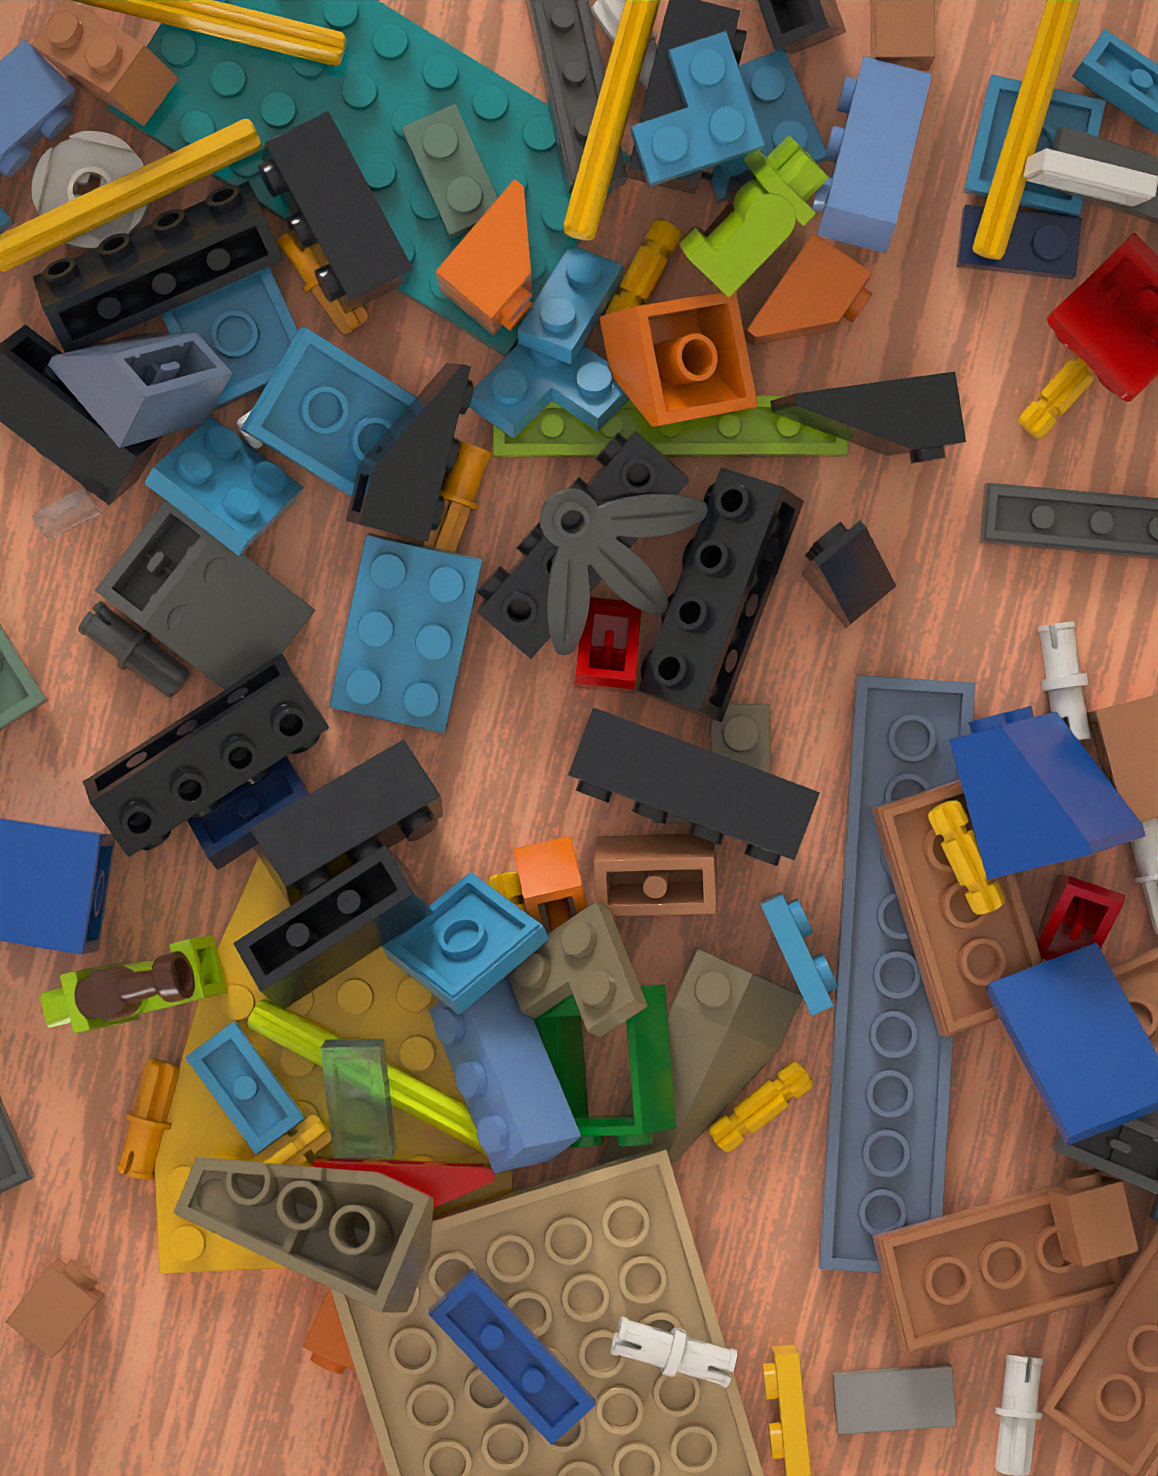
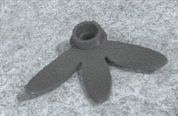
M574 488L559 490L545 501L540 512V527L545 537L553 545L557 546L553 557L547 591L548 626L556 653L560 655L572 653L582 636L590 604L589 565H592L602 580L617 595L634 607L654 615H660L667 610L668 600L658 578L637 554L617 540L616 537H657L682 531L701 522L706 517L708 509L705 502L674 494H646L621 498L597 506L591 496L584 491ZM570 510L579 511L581 513L579 526L573 530L563 529L561 526L562 516Z

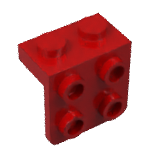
M1135 232L1047 316V322L1055 331L1058 340L1066 348L1074 351L1097 374L1099 381L1107 390L1116 393L1126 402H1131L1158 375V256Z

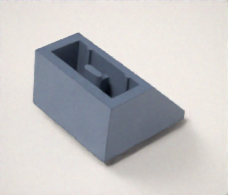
M197 332L136 334L52 356L48 364L119 448L206 423L232 375L229 368Z

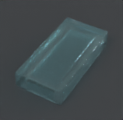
M326 1039L320 1049L333 1157L392 1158L396 1151V1140L384 1039Z

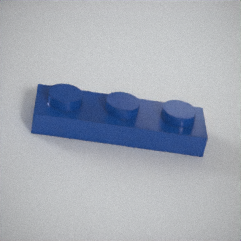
M474 1269L469 1271L428 1309L429 1316L551 1445L596 1406V1400L591 1393Z

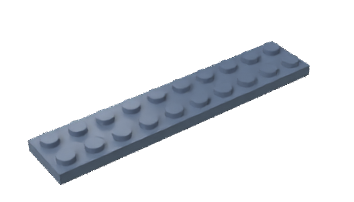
M864 675L855 676L836 983L839 988L835 990L818 1259L819 1269L881 1273L873 1235L942 1217L954 1035L942 1037L938 1034L871 808L960 779L949 740L971 734L968 722L973 721L975 683Z

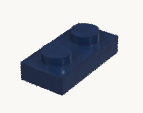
M971 205L963 207L956 267L1073 280L1076 276L1082 218L1017 211L1005 254L1000 260H995L974 253L972 248L984 207Z
M285 756L271 765L268 774L260 781L250 786L240 785L223 796L219 805L213 811L200 818L194 819L191 817L187 821L207 858L219 870L254 847L249 831L251 827L307 796L310 792L292 762Z

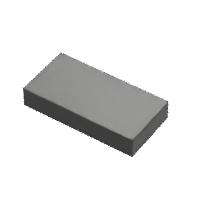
M951 1364L832 1372L836 1432L838 1435L957 1426Z

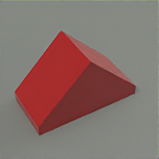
M590 597L588 617L578 646L575 688L633 694L636 679L641 609L634 607L625 600Z
M1057 875L1035 938L1042 963L1096 942L1101 950L1124 905L1126 895L1068 875Z

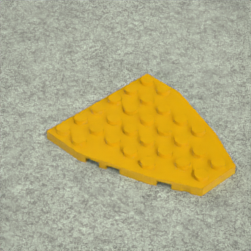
M260 857L256 861L217 949L228 992L198 1001L166 1121L172 1123L171 1129L164 1130L155 1161L159 1274L287 1268L173 1214L196 1157L249 1161V1159L256 1155L185 1058L234 1021H237L306 1117L310 1114L319 1116L333 1136L331 1144L316 1155L312 1151L307 1153L305 1156L308 1158V1161L301 1166L313 1167V1161L318 1156L490 1163L488 1157L481 1152L248 1027V1018L257 1002L261 999H270L260 992L233 943L290 907ZM382 946L285 1008L467 1106L463 1095L457 1088L454 1072L442 1042L435 1033L434 1022L429 1012L440 999L390 961ZM292 1127L287 1132H289L290 1135H293L297 1132V1130L295 1129V1127ZM512 1169L497 1172L495 1181L433 1208V1216L513 1192Z

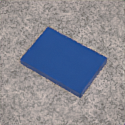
M1097 942L988 984L987 994L1066 1146L1158 1110V1055Z

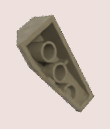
M695 947L667 1009L676 1128L653 1133L654 1143L647 1145L618 1146L617 1135L610 1136L598 1163L605 1164L665 1145L671 1166H673L779 1051L803 996ZM632 1089L620 1115H634Z
M196 1157L173 1214L379 1312L407 1313L430 1258L434 1197L382 1173Z

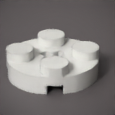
M80 131L68 136L70 139L62 141L54 149L51 147L46 151L35 168L31 193L36 211L40 216L80 197L81 195L76 194L78 185H88L91 177L101 178L100 183L103 186L145 166L143 161L125 141L112 134L100 131ZM151 203L65 243V245L73 249L89 252L96 249L103 240L119 233L130 234L139 230L146 221Z

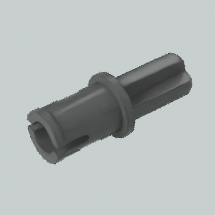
M102 601L93 606L95 614L90 611L86 614L79 625L78 632L89 637L119 660L117 663L119 669H131L166 697L174 696L184 687L190 675L189 670L149 640L151 634L148 631L143 630L139 632L110 610Z

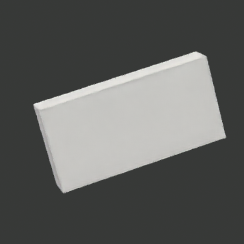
M1047 148L1027 157L1023 176L1029 182L1131 207L1155 197L1158 184V176Z

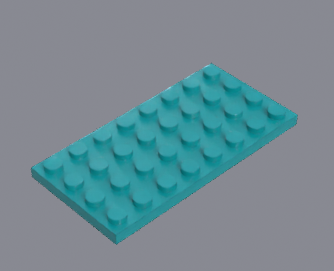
M215 0L342 32L346 37V49L344 57L338 66L163 23L160 24L146 47L179 79L145 126L109 105L108 110L112 115L172 152L242 119H249L261 140L262 148L260 151L210 175L226 185L238 186L249 181L260 206L286 221V218L292 214L283 197L279 195L273 198L259 173L258 165L264 163L262 160L264 143L329 111L413 267L408 283L396 288V290L504 357L514 349L518 342V328L523 320L512 331L503 326L495 336H492L440 292L435 271L469 231L453 239L449 238L401 127L456 104L497 197L499 198L514 179L524 186L533 294L529 301L534 304L566 250L577 247L581 241L580 239L567 236L564 232L563 223L572 193L567 194L550 111L546 103L378 0ZM622 151L625 167H627L631 156ZM609 187L606 199L614 187Z

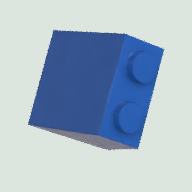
M1032 706L1000 713L968 722L971 734L949 740L987 880L1092 855L1146 836L1143 824L1057 712L1034 717Z
M0 818V941L75 954L99 951L116 840L114 836L108 833Z

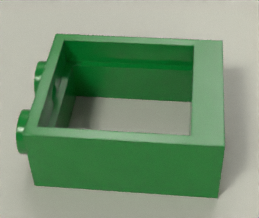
M665 984L640 986L647 1007L626 1020L634 1115L589 1116L581 1014L573 994L535 1019V1025L581 1134V1137L569 1147L604 1145V1136L617 1135L618 1146L647 1145L654 1143L653 1133L676 1128Z

